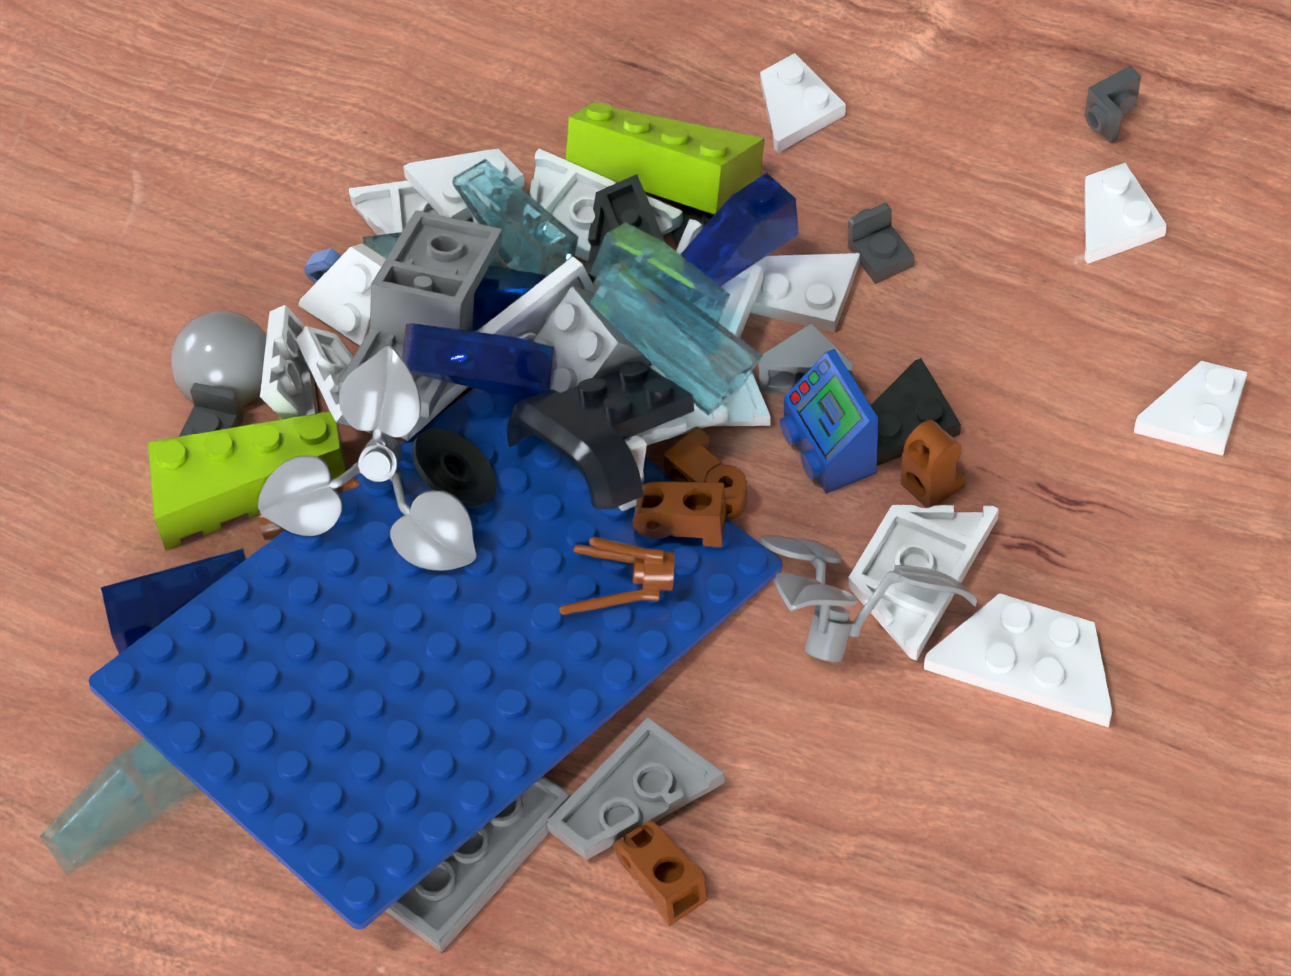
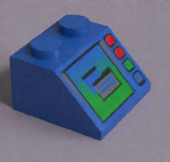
M830 350L785 395L784 417L780 419V427L786 441L790 445L795 443L801 452L800 458L807 476L811 480L816 478L826 494L877 473L878 442L877 415L836 350Z

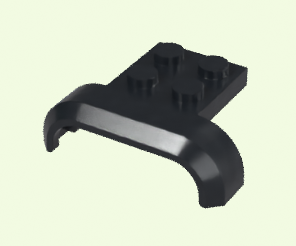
M641 361L626 363L615 372L599 378L585 379L578 386L561 393L551 389L517 402L513 406L507 424L508 446L517 445L521 439L535 434L578 466L587 482L591 503L595 509H614L644 496L639 469L624 440L694 412L693 394Z

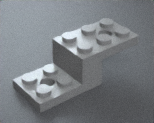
M415 210L371 283L370 330L338 383V398L344 380L355 368L372 358L384 347L391 346L404 359L417 383L421 399L420 417H430L468 346L465 340L472 335L474 293L501 246L502 229Z

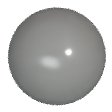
M211 311L192 319L179 332L171 351V372L180 392L194 404L190 390L194 383H199L235 392L240 409L252 404L260 397L267 335L252 319L233 311Z

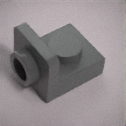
M1131 65L1088 88L1084 117L1088 125L1094 131L1100 132L1110 143L1119 137L1122 116L1130 112L1137 105L1141 76Z
M887 203L872 209L862 210L848 221V248L852 253H860V265L875 284L914 266V254L891 225L892 209Z
M199 383L193 384L190 393L194 407L179 437L240 427L243 416L235 392Z

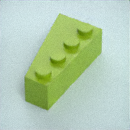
M594 102L569 116L566 160L615 182H620L637 174L645 192L717 215L759 186L765 138L614 108L606 103Z
M330 411L148 442L154 520L165 550L181 545V538L202 531L203 535H207L222 529L220 523L246 513L249 518L259 515L258 501L262 487L281 464L292 458L306 455L320 457L329 467L331 480L338 478L346 472L343 442L339 426Z

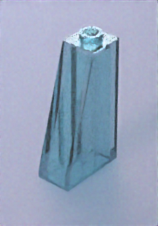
M631 256L615 265L609 262L594 281V285L598 287V290L590 303L669 380L693 394V403L708 416L740 391L763 357Z

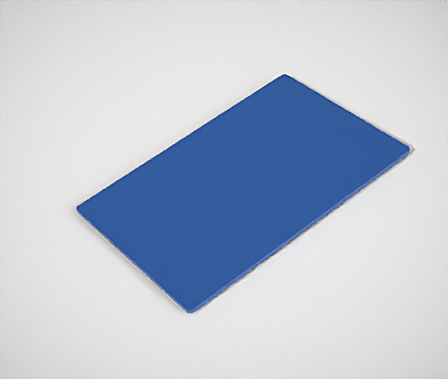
M525 366L494 379L487 378L432 419L410 440H404L400 443L403 456L397 470L402 473L401 482L406 502L410 507L419 494L432 491L416 469L412 455L414 441L423 431L431 428H443L458 433L472 442L489 461L496 477L495 494L482 507L466 508L472 521L474 544L477 551V557L472 563L451 570H429L406 561L397 552L390 537V530L393 524L404 516L398 507L392 481L388 479L382 482H375L367 479L360 473L355 477L360 482L358 487L339 493L343 503L342 512L332 528L315 536H302L284 530L93 673L89 678L90 689L97 697L354 929H364L770 583L775 578L776 573L782 571V560L727 518L722 547L703 546L702 538L673 537V535L665 538L656 539L642 536L633 527L635 507L621 511L619 507L614 509H595L591 503L587 482L578 466L535 434L521 439L517 445L508 446L507 424L513 406L519 401L546 391L534 374ZM645 457L643 468L644 482L642 485L649 482H675L661 468ZM597 537L646 549L674 552L675 566L672 591L660 590L659 601L641 600L566 615L559 612V608L562 605L642 589L641 584H632L633 564L576 554L573 550L575 545L591 546L589 539Z

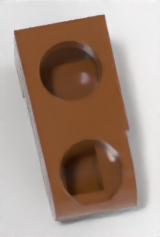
M926 420L918 425L908 436L904 445V452L902 453L901 485L926 508L939 505L965 485V473L956 466L962 447L935 421ZM918 479L922 482L924 488L917 482Z
M695 427L663 455L664 473L675 482L724 483L726 518L729 520L735 519L743 513L747 503V480L745 474L735 466L724 465L722 461L711 453L710 437L701 429Z
M649 482L642 485L644 496L636 499L633 527L640 535L656 539L665 538L673 535V537L702 538L703 546H723L727 514L724 483Z
M646 821L614 842V850L619 861L656 904L658 913L669 926L707 901L703 872L653 821Z

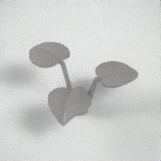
M386 346L372 358L355 368L346 377L339 392V406L346 421L357 430H373V438L367 443L360 454L359 462L355 463L352 468L338 478L331 480L329 467L320 457L306 455L292 458L281 464L267 479L259 496L258 509L263 517L291 533L302 536H315L332 528L341 515L343 503L340 495L335 490L336 488L341 487L360 473L367 479L375 482L390 479L393 483L398 507L404 514L393 524L390 530V537L397 552L411 564L429 570H451L468 565L476 559L477 551L474 544L472 521L462 502L450 493L436 490L419 494L411 507L406 502L401 482L402 473L397 470L401 463L403 452L398 441L392 437H404L416 426L421 412V399L417 383L410 368L393 347Z
M764 535L760 539V543L769 550L787 557L809 560L816 568V580L801 575L778 572L775 576V585L791 612L815 605L804 652L818 659L842 662L849 635L859 637L862 624L889 586L894 583H905L926 589L956 593L964 596L975 607L978 599L963 584L945 573L924 567L895 565L894 571H889L852 622L849 620L850 611L839 606H855L857 602L856 597L843 589L825 585V562L839 564L841 561V555L836 550L820 542L805 538Z

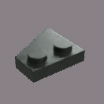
M637 174L596 192L593 206L595 218L590 224L588 242L591 246L588 263H583L592 283L669 251Z
M922 358L915 360L870 405L878 417L877 466L902 457L908 436L918 425L926 420L935 421L951 437L960 435L961 424Z

